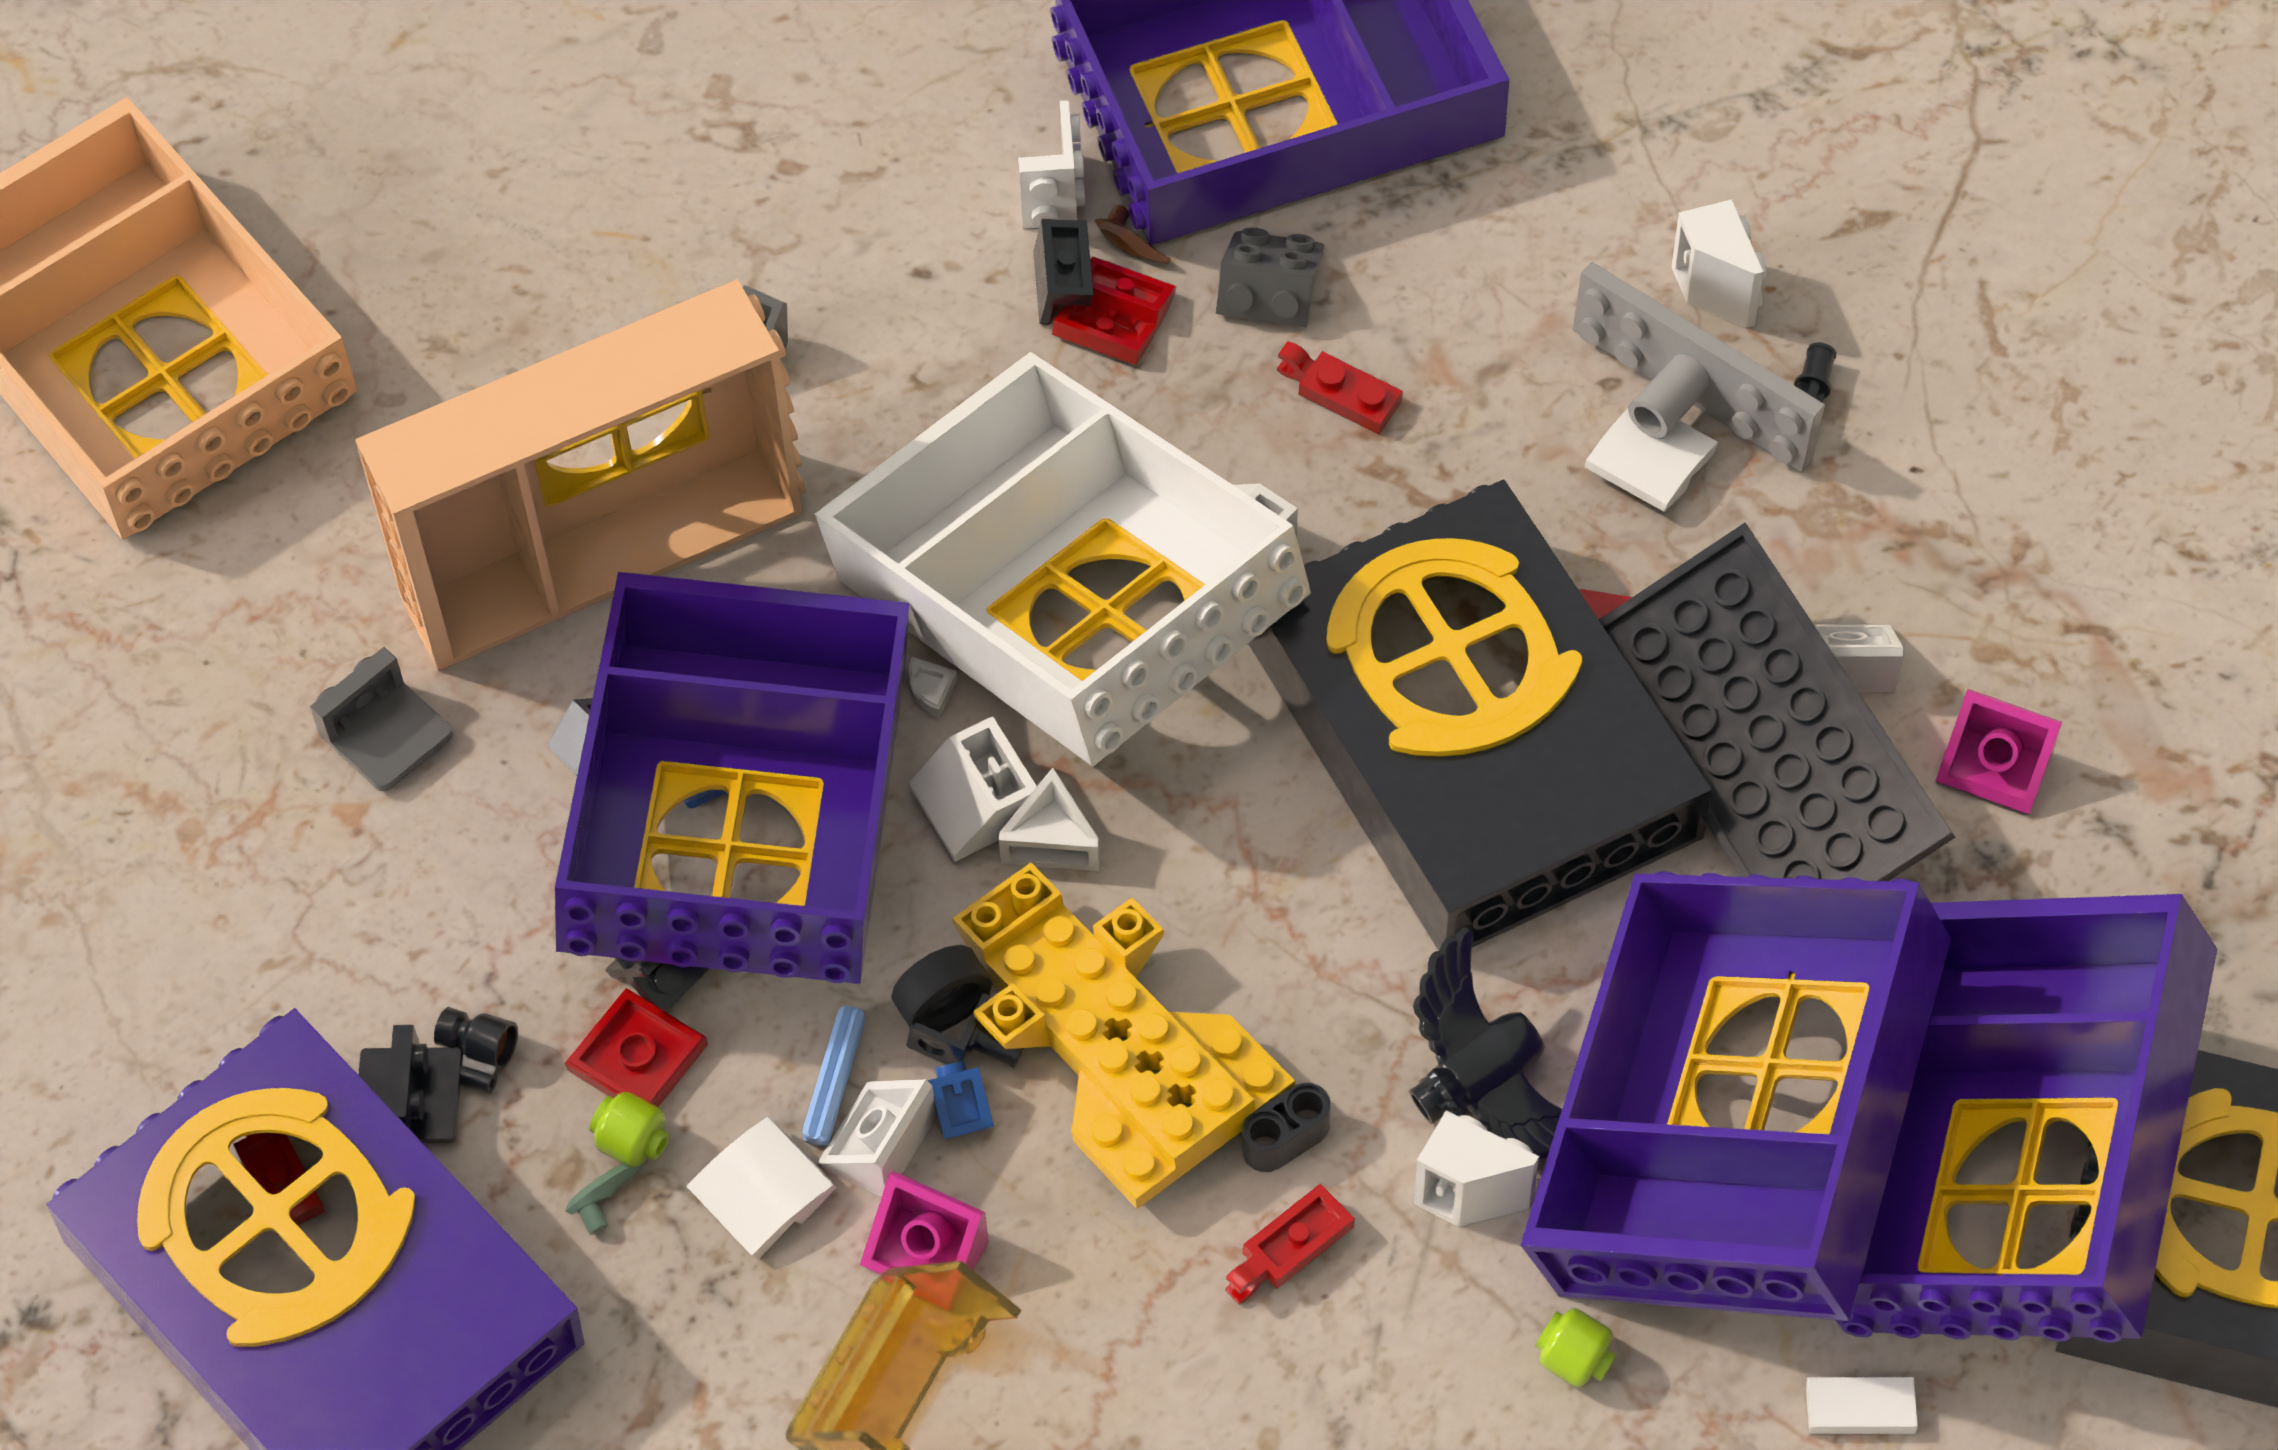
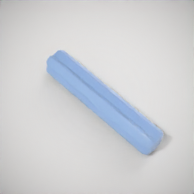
M844 1005L838 1009L802 1130L803 1139L808 1144L823 1147L830 1143L866 1021L864 1011L860 1008Z

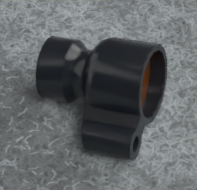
M446 1007L440 1014L435 1026V1044L441 1047L463 1048V1061L459 1074L461 1085L491 1093L495 1088L499 1071L507 1066L515 1051L518 1040V1026L516 1022L486 1013H481L470 1019L467 1012Z

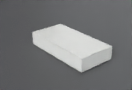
M1914 1377L1807 1378L1806 1396L1809 1434H1916L1918 1423Z

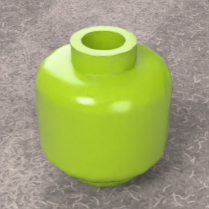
M622 1092L614 1098L607 1096L595 1111L589 1128L590 1132L594 1134V1144L598 1151L631 1168L640 1166L648 1158L658 1159L664 1151L670 1136L668 1132L664 1131L666 1117L663 1110L631 1092Z
M1577 1308L1569 1309L1564 1315L1556 1311L1535 1345L1536 1348L1541 1350L1540 1364L1574 1387L1584 1386L1591 1377L1601 1382L1617 1354L1609 1350L1613 1341L1612 1331Z

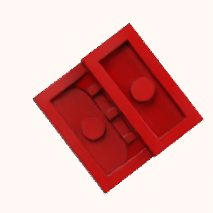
M1092 256L1090 261L1094 295L1091 306L1065 305L1053 321L1052 335L1137 365L1169 309L1176 292V286Z

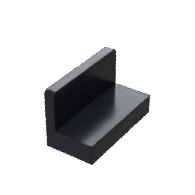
M1041 219L1034 247V266L1039 324L1049 325L1054 305L1091 306L1094 294L1087 221Z

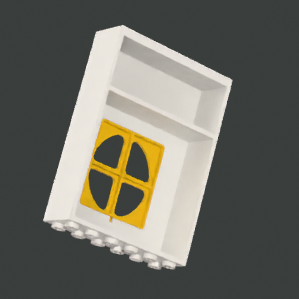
M1029 352L815 513L839 581L862 598L910 603L908 631L1092 767L1108 754L1118 749L1123 742L1146 724L1152 722L1157 715L1181 696L1191 691L1196 684L1220 665L1225 664L1230 657L1255 637L1261 635L1269 626L1311 594L1293 524L1032 352ZM1106 559L1131 560L1150 566L1108 600L1100 598L1068 575L1072 569L1079 565ZM1165 581L1174 582L1184 597L1183 603L1148 630L1124 615L1127 609ZM1047 589H1056L1090 614L1051 645L1043 647L1038 644L1033 636L1031 613L1041 593ZM1105 628L1115 630L1132 642L1097 670L1083 669L1064 663V659Z

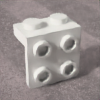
M1069 100L1060 101L1062 155L1018 158L1023 229L1039 228L1041 219L1077 220V207L1085 206L1084 180L1075 179L1084 178L1080 143L1072 144V142H1081L1079 114L1070 115Z

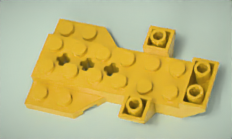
M1029 863L952 918L953 924L967 947L972 948L993 982L992 986L999 992L974 1010V1016L1005 1049L1051 1047L1079 1076L1071 1130L1073 1142L1136 1209L1140 1208L1242 1132L1245 1119L1251 1113L1296 1086L1295 1080L1231 1015L1168 1012L1136 979L1164 936V929L1133 897L1093 925V935L1063 904L1062 893L1032 863ZM1119 1037H1125V1038H1128V1039L1125 1040V1041H1122ZM1150 1070H1158V1071H1160V1072L1157 1073V1074H1154V1073H1153L1152 1071H1150ZM1181 1103H1190L1192 1106L1187 1108Z

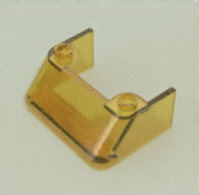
M962 1261L887 1269L874 1280L790 1421L786 1431V1440L798 1450H910V1447L900 1438L946 1358L960 1356L963 1353H972L983 1342L986 1335L985 1327L988 1321L1017 1319L1021 1309Z

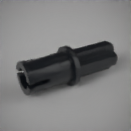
M1815 342L1807 348V356L1802 374L1795 378L1794 386L1823 403L1824 398H1827L1831 392L1829 377L1837 352L1826 343Z

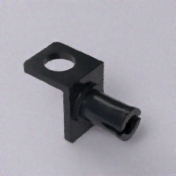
M983 992L976 1009L990 999L989 994ZM974 1013L960 1041L918 1022H913L906 1043L908 1048L946 1065L963 1061L966 1053L971 1054L974 1049L1008 1064L1009 1067L1015 1068L1018 1057L1021 1056L1024 1049H1005L976 1019ZM922 1039L931 1040L939 1044L943 1049L932 1047Z

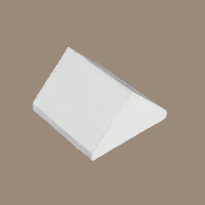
M1815 625L1859 692H1895L1903 659V646L1891 625Z
M926 1079L867 1082L817 1164L822 1169L882 1197L889 1173L895 1171L901 1175L903 1174L936 1119L933 1086Z

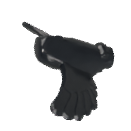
M1464 927L1455 936L1446 938L1441 944L1439 951L1431 954L1427 973L1420 979V994L1415 998L1413 1009L1415 1015L1420 1020L1419 1032L1428 1040L1429 1049L1435 1054L1438 1065L1420 1079L1419 1084L1409 1090V1094L1416 1107L1430 1124L1442 1118L1445 1111L1460 1117L1465 1115L1467 1108L1477 1116L1479 1122L1487 1127V1131L1505 1140L1507 1138L1517 1139L1526 1144L1534 1154L1539 1156V1159L1546 1158L1549 1154L1562 1108L1545 1099L1524 1075L1541 1057L1545 1049L1543 1040L1536 1027L1522 1012L1504 1014L1490 1022L1487 1020L1479 1006L1473 987L1471 972L1473 932L1469 927Z

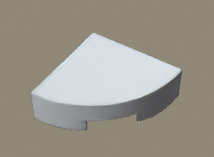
M912 657L908 672L911 693L923 710L940 718L958 680L957 671Z

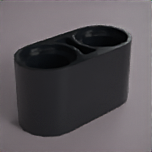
M1301 1083L1251 1113L1243 1124V1157L1246 1163L1254 1170L1271 1172L1281 1168L1326 1138L1330 1130V1097L1327 1091L1314 1083ZM1303 1110H1312L1319 1115L1313 1119H1303L1296 1114ZM1269 1136L1277 1142L1270 1146H1262L1254 1141L1259 1137Z

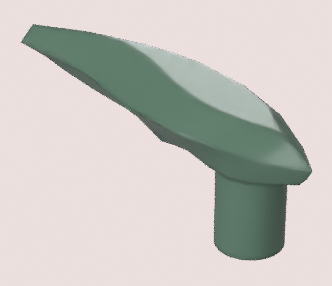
M647 1160L638 1167L631 1168L620 1164L612 1168L578 1192L568 1203L565 1212L571 1215L579 1213L590 1235L605 1229L608 1224L598 1203L612 1197L618 1187L634 1176Z

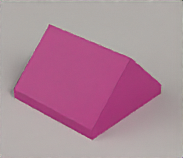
M1967 689L1935 781L2030 814L2052 759L2062 721Z
M892 1171L889 1173L860 1265L952 1307L959 1298L989 1243L986 1212Z

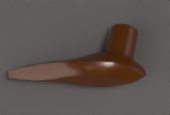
M1115 205L1107 218L1095 220L1103 236L1122 251L1149 261L1164 264L1170 263L1171 258L1145 242L1137 233L1130 231L1124 226L1129 217V211L1126 207Z

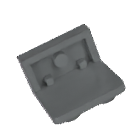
M1254 227L1234 232L1221 262L1216 314L1307 328L1310 318L1314 277L1323 256L1324 245L1320 242H1315L1312 237L1303 234L1281 237L1269 235L1268 231Z
M385 647L381 648L372 657L362 659L355 666L351 674L336 686L325 689L318 696L316 702L310 706L319 736L379 791L391 789L452 737L450 724L404 683L397 658Z

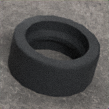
M964 945L947 946L920 959L904 972L894 985L891 998L909 1028H911L913 1022H918L938 1032H942L973 1014L983 992L990 994L993 982L972 948Z

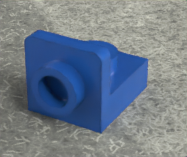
M963 1060L935 1068L937 1078L927 1081L933 1086L935 1111L943 1140L994 1127L979 1067L966 1070Z

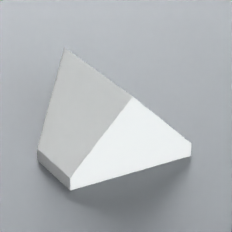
M1052 768L1001 829L999 835L1001 864L1026 866L1032 863L1035 867L1099 871V838L1054 768Z

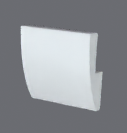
M1627 409L1596 445L1587 458L1584 467L1665 512L1687 491L1691 477L1714 456L1718 442L1681 421H1678L1662 438L1648 436L1633 423Z
M766 1117L737 1138L686 1186L753 1257L758 1259L765 1254L794 1221L803 1224L837 1188L769 1117Z

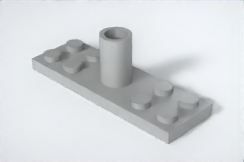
M1591 262L1581 272L1573 331L1578 333L1587 343L1597 345L1615 356L1624 366L1634 368L1652 379L1628 407L1631 420L1643 433L1654 438L1664 437L1694 405L1731 428L1739 437L1749 439L1770 452L1779 462L1789 464L1800 472H1803L1812 462L1825 404L1595 263Z

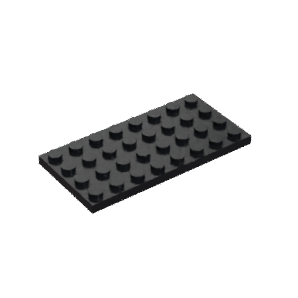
M1746 522L1599 619L1711 787L1712 793L1706 824L1740 877L1760 874L1769 878L1795 879L1798 876H1810L1816 879L1843 880L1847 877H1856L1865 881H1890L1956 838Z

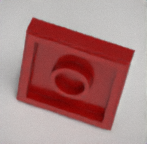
M625 988L567 1059L565 1065L567 1071L607 1096L614 1098L622 1092H631L659 1107L708 1046L707 1037L628 988Z

